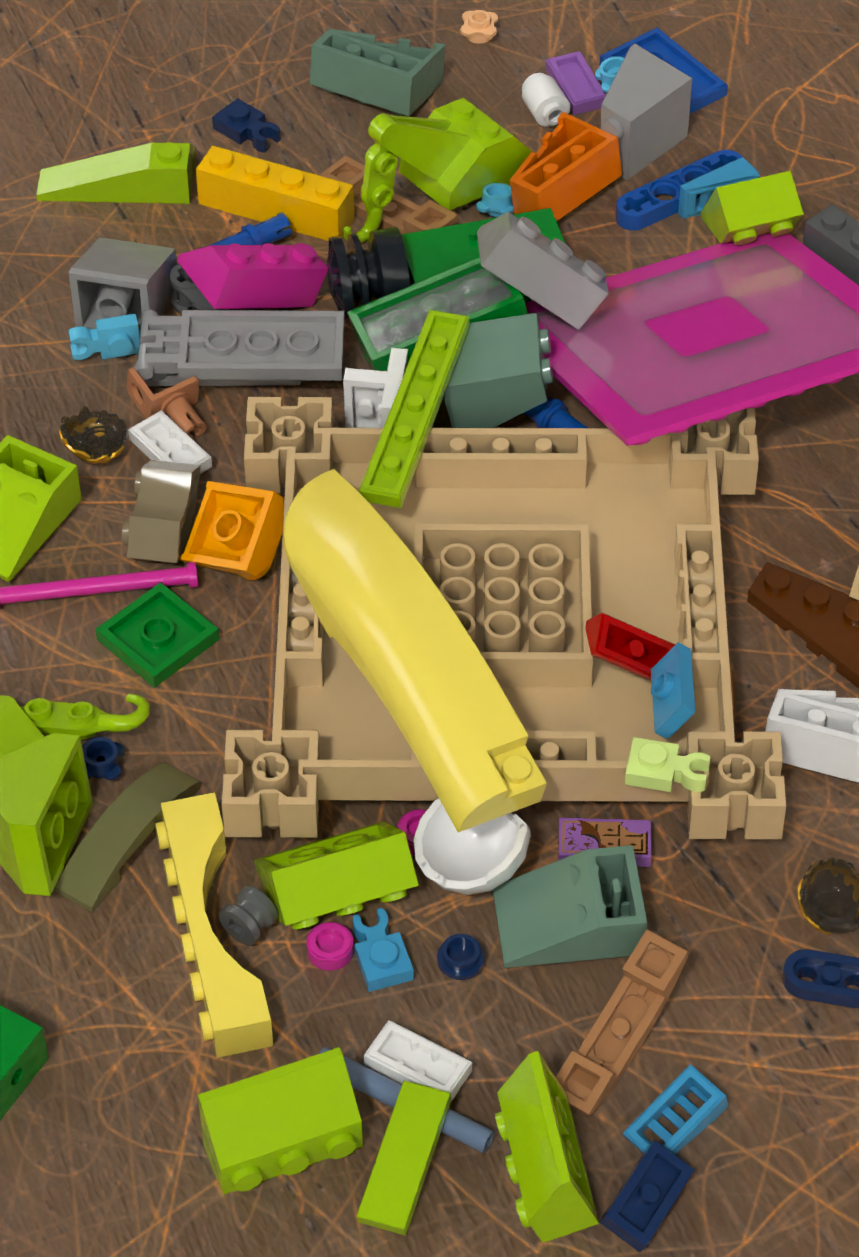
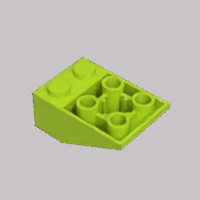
M7 435L0 442V578L7 582L14 578L82 500L77 465L10 435Z

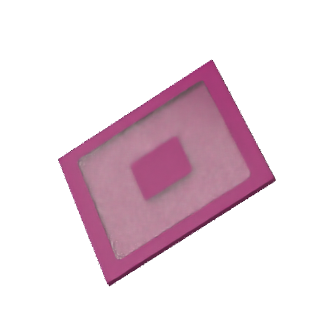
M771 233L758 235L756 240L744 245H735L734 241L720 243L607 277L606 282L609 294L579 330L534 300L525 302L528 314L537 313L540 328H548L551 353L544 354L545 359L550 358L553 376L626 446L643 445L652 438L670 432H684L692 425L708 420H721L730 413L746 408H759L768 401L784 396H797L806 389L822 384L838 383L844 377L859 373V285L789 233L778 237H772Z

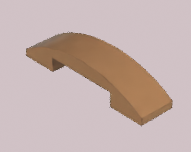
M345 155L320 173L319 176L353 185L354 214L366 221L367 212L361 199L365 165ZM394 193L391 202L383 208L382 220L378 229L398 227L401 234L452 226L459 221L458 214L431 200L419 206Z
M646 929L622 968L623 978L577 1052L571 1051L556 1075V1079L567 1095L569 1106L590 1117L606 1099L638 1053L663 1010L688 958L689 953L687 950Z

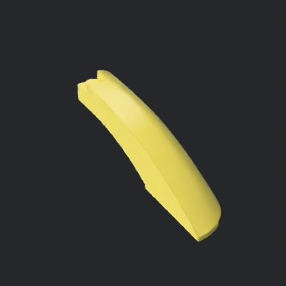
M335 469L324 472L312 479L294 497L286 514L283 542L289 564L329 638L334 637L350 656L393 717L416 755L457 832L459 833L541 802L547 782L526 747L529 735L477 646L442 593L382 516Z

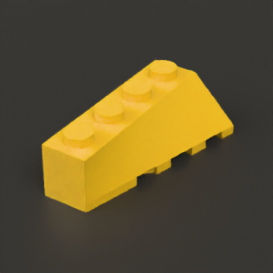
M213 145L196 168L198 202L200 205L259 222L283 213L290 222V226L285 227V229L291 228L294 232L326 241L329 240V237L339 235L343 239L344 227H350L355 220L354 186L348 183Z

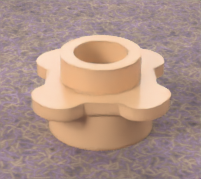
M475 10L466 11L462 14L464 25L461 26L460 32L468 41L477 44L486 43L496 35L497 29L494 27V23L498 21L496 13Z

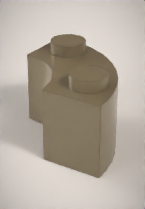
M150 460L142 466V471H137L134 483V493L138 496L134 510L130 514V519H125L122 529V543L128 545L127 558L171 563L179 562L181 554L185 551L192 528L201 465Z

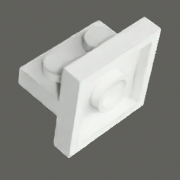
M391 348L387 371L345 369L343 379L345 428L384 427L408 366V349Z

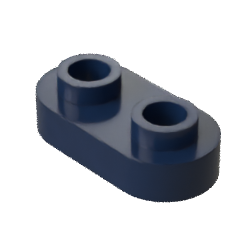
M810 949L798 950L788 956L784 964L782 979L784 987L791 995L803 1000L859 1008V989L847 988L849 985L859 987V958ZM802 977H808V978L812 979L813 981H812V982L804 981V980H801L800 978H802Z

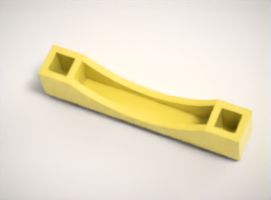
M215 792L161 803L163 821L155 823L159 849H168L170 858L163 859L168 887L177 885L179 893L178 896L172 897L176 923H186L188 933L180 935L185 962H195L197 972L189 973L194 1001L203 1000L206 1011L198 1013L203 1040H213L217 1058L272 1047L271 1017L262 981L242 968L225 951L213 933L206 914L211 884L218 868L226 857L224 827Z

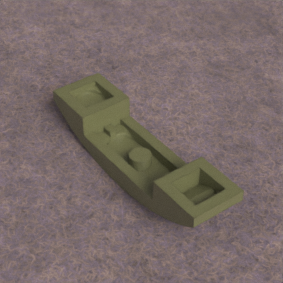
M164 762L137 778L109 805L88 831L55 885V892L93 913L120 882L119 869L155 829V823L163 820L161 803L193 797L201 788V782Z

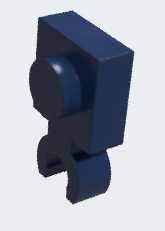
M238 98L212 117L213 129L240 145L248 139L252 141L253 147L259 152L265 153L267 151L266 138H270L277 143L281 141L280 128L274 123L266 122L263 112Z

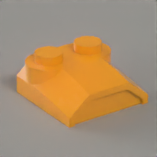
M207 481L205 486L207 489L184 554H181L180 560L185 563L196 562V565L235 573L245 580L251 581L261 578L271 567L283 533V497L275 491Z

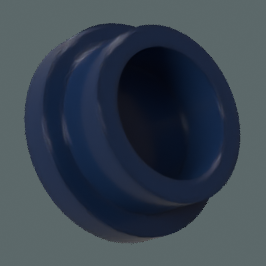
M467 934L450 936L440 946L437 953L439 969L443 974L452 979H470L476 976L484 966L485 955L483 948L476 939Z

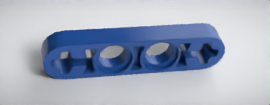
M720 150L622 195L616 202L617 224L623 229L637 231L678 213L681 185L737 160L742 155L732 150ZM668 194L674 198L671 200H660L655 196Z

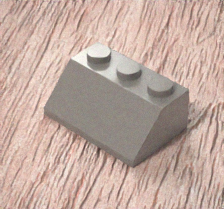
M507 212L482 225L477 231L482 267L578 330L609 294L606 274L596 263L590 260H586L584 263L573 255V251L567 244L556 238L551 241L541 234L539 227L526 217L518 219Z

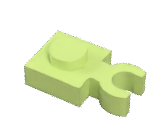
M633 737L625 773V785L671 792L673 782H678L690 791L703 792L706 787L707 775L696 774L692 771L709 772L711 756L701 752L680 756L678 755L679 744Z

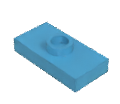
M679 642L651 669L654 731L666 739L671 737L696 712L691 648Z

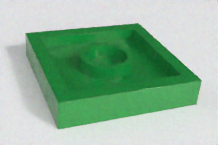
M161 582L95 629L97 641L154 688L220 640L219 629Z

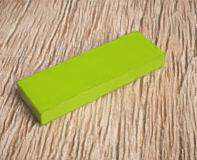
M403 1080L356 1216L358 1223L406 1236L452 1100L449 1092Z

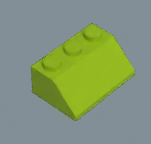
M385 821L254 859L255 867L266 895L278 911L277 920L285 926L291 925L292 929H302L315 925L319 922L318 916L333 911L336 912L337 916L358 912L363 909V902L379 898L380 902H391L407 896L406 889L419 886L405 832Z
M340 1047L198 1094L203 1144L223 1195L236 1190L241 1192L251 1190L262 1181L282 1174L294 1175L300 1173L308 1165L329 1158H344L355 1149L363 1147L362 1120Z
M532 1052L527 1055L497 1092L501 1112L495 1113V1119L502 1139L505 1142L509 1141L512 1154L505 1156V1162L512 1182L520 1186L522 1197L515 1200L520 1221L524 1228L532 1227L542 1243L598 1225L599 1220L567 1095L540 1052Z

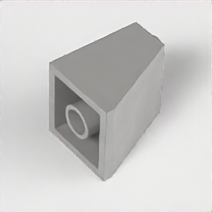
M637 44L629 48L601 106L600 129L618 137L622 170L621 177L625 180L630 179L688 137L692 78Z
M99 237L69 270L75 327L81 326L88 329H96V320L136 314L140 337L142 315L145 311H156L159 316H163L174 289L170 283V272L177 265L176 248Z

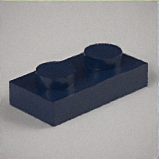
M653 1140L641 1155L599 1223L635 1250L641 1252L650 1242L695 1169L656 1140Z

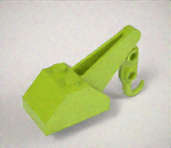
M460 98L434 109L428 118L379 114L371 121L368 127V135L375 140V144L365 154L364 178L361 187V199L367 216L364 226L356 234L360 242L363 243L369 239L370 231L379 228L383 208L391 202L394 196L393 187L398 164L397 156L400 158L399 172L437 203L451 211L482 197V190L488 184L504 183L510 185V179L532 151L465 98ZM345 226L343 236L348 242V235L352 234L349 226Z
M128 694L126 701L135 704L138 708L133 713L120 715L106 713L99 710L96 706L83 701L66 703L36 698L21 707L14 698L6 695L0 696V865L24 894L51 896L93 807L81 739L90 738L96 732H125L139 727L150 714V705L145 698L140 695Z

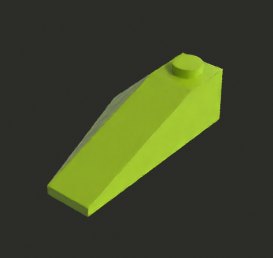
M148 143L41 169L36 194L37 201L190 204L196 146L191 143Z

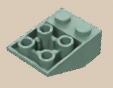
M633 845L586 849L510 879L492 890L504 968L630 956L647 929V918Z

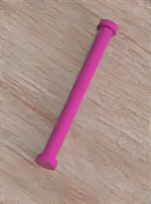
M188 562L187 567L0 587V609L1 604L153 588L160 582L165 586L189 584L190 588L198 587L196 562Z

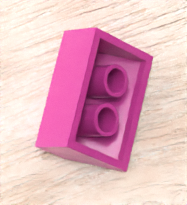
M269 243L263 245H211L179 254L177 259L178 263L214 309L312 307L328 271L327 266L317 255L315 249L303 243L295 245H274Z

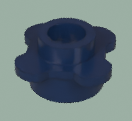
M96 737L82 745L88 779L95 777L106 778L112 781L121 776L122 770L119 762L120 758L124 756L125 751L120 743L113 742L109 738Z

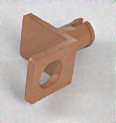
M134 367L127 370V393L146 419L162 410L192 439L193 436L190 434V431L193 432L196 438H199L206 431V423L201 420L192 407L198 402L199 380L196 376L153 394Z

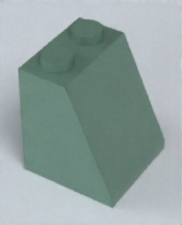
M537 313L470 323L468 333L443 396L452 428H494L547 401L546 384L553 383V373L550 358L545 359L544 354L551 353V342L548 328H540Z

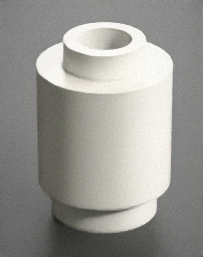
M535 73L524 81L522 85V99L539 125L543 127L555 126L558 124L557 118L562 112L569 114L570 103L554 78L544 73Z

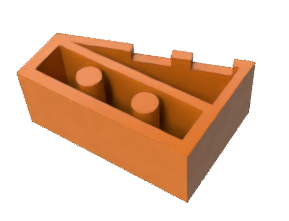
M562 112L557 118L558 125L554 131L546 132L542 137V146L537 153L531 152L510 179L514 214L551 208L557 222L622 176L618 137Z

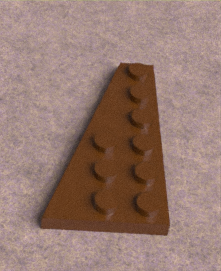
M766 562L748 590L747 602L784 631L792 630L807 642V649L818 657L823 654L836 664V671L859 688V600Z

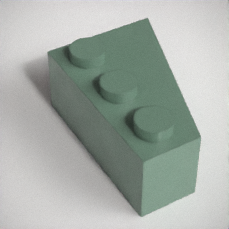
M328 29L312 44L311 85L323 88L329 93H338L357 99L363 104H372L390 110L396 115L409 117L443 83L446 44L434 43L433 49L410 46L411 39L399 38L398 44L376 42V35L336 29Z

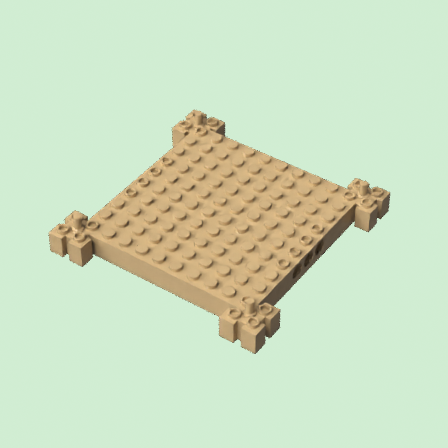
M248 397L247 434H245L244 447L246 487L280 493L281 484H283L285 488L284 529L286 514L294 497L308 482L324 472L335 469L359 492L383 428H333L332 397H298V406H282L281 397ZM746 408L730 413L721 420H708L692 425L684 432H670L652 438L643 445L626 446L609 428H431L402 508L370 503L403 541L442 593L508 698L529 735L526 747L547 782L541 801L688 802L689 839H726L727 830L733 831L737 828L744 829L745 839H782L786 796L784 776H781L783 763L781 733L743 731L742 742H735L718 485L721 488V495H755L759 463L757 435H755V408ZM283 537L272 741H264L263 730H226L224 759L226 774H223L222 814L225 837H262V827L268 826L271 829L280 828V837L317 838L318 800L435 801L439 798L416 755L373 687L334 637L329 638L289 564L284 549ZM600 613H605L673 644L679 642L691 648L696 712L671 737L666 739L654 731L653 697L651 694L652 681L591 655L585 629L587 620ZM633 737L679 744L678 755L686 756L694 752H701L711 756L709 772L692 771L696 774L707 775L705 791H690L678 782H673L671 792L625 785V773Z

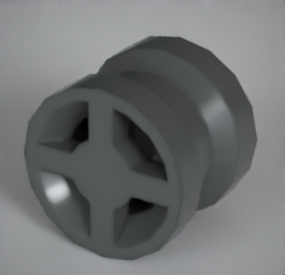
M244 886L236 895L237 901L234 904L226 905L218 915L221 925L230 936L241 944L251 946L259 939L260 930L263 927H270L278 919V911L263 892L252 886Z

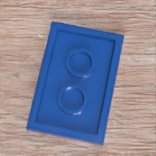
M658 27L600 55L599 66L610 57L618 56L625 58L629 48L637 44L692 78L689 114L727 95L728 85Z

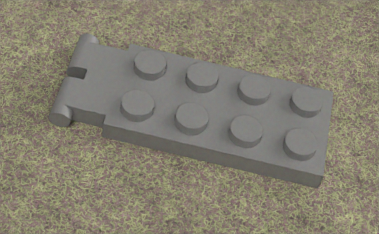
M147 310L142 315L141 345L139 346L137 372L142 379H150L153 374H178V380H187L196 376L198 380L342 381L344 311L182 310V316H159L156 311Z

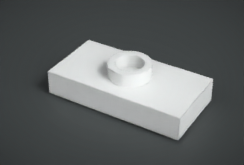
M162 410L128 429L129 440L150 460L201 465L200 474L212 467L211 456Z
M388 1020L363 1055L364 1065L401 1084L404 1080L449 1092L452 1100L472 1072L471 1061Z

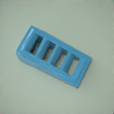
M741 157L681 185L678 215L682 219L701 215L700 212L716 187L760 178L759 172L746 159Z
M690 1064L622 1134L643 1154L651 1142L642 1133L650 1128L665 1142L663 1146L675 1155L729 1106L727 1097ZM690 1092L704 1103L699 1109L686 1098ZM678 1104L691 1118L685 1122L671 1108ZM664 1116L678 1131L671 1135L657 1120Z

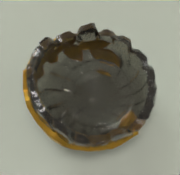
M83 406L79 410V415H72L70 418L64 416L62 418L59 435L63 445L78 459L91 464L108 463L121 454L128 437V428L124 420L119 419L117 414H109L107 410L100 412L93 410L90 412L88 407Z
M833 857L813 862L805 876L800 880L798 886L800 910L806 921L814 929L829 935L847 934L859 929V874H855V868L852 863L842 859L836 860Z

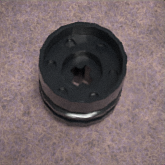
M398 227L370 231L367 250H363L356 233L349 234L347 253L340 235L329 237L328 258L326 261L328 284L338 311H344V319L349 318L347 312L354 309V299L358 308L370 303V297L375 296L376 300L410 286L404 243Z

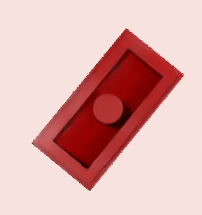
M600 613L586 621L585 629L591 655L652 681L651 669L675 645L605 613Z

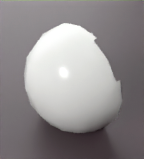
M438 798L419 821L414 836L415 860L425 876L444 890L463 895L490 892L510 880L524 861L531 837L530 829L517 814L509 813L458 833Z

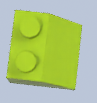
M791 170L716 187L700 212L702 220L721 244L734 241L735 245L750 243L756 240L758 235L771 233L772 237L786 235L794 230V227L804 215Z

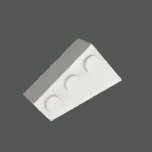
M778 689L767 718L765 732L781 733L783 763L859 783V698H838L835 691Z

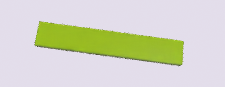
M429 310L359 489V493L369 503L402 508L470 327L469 316Z

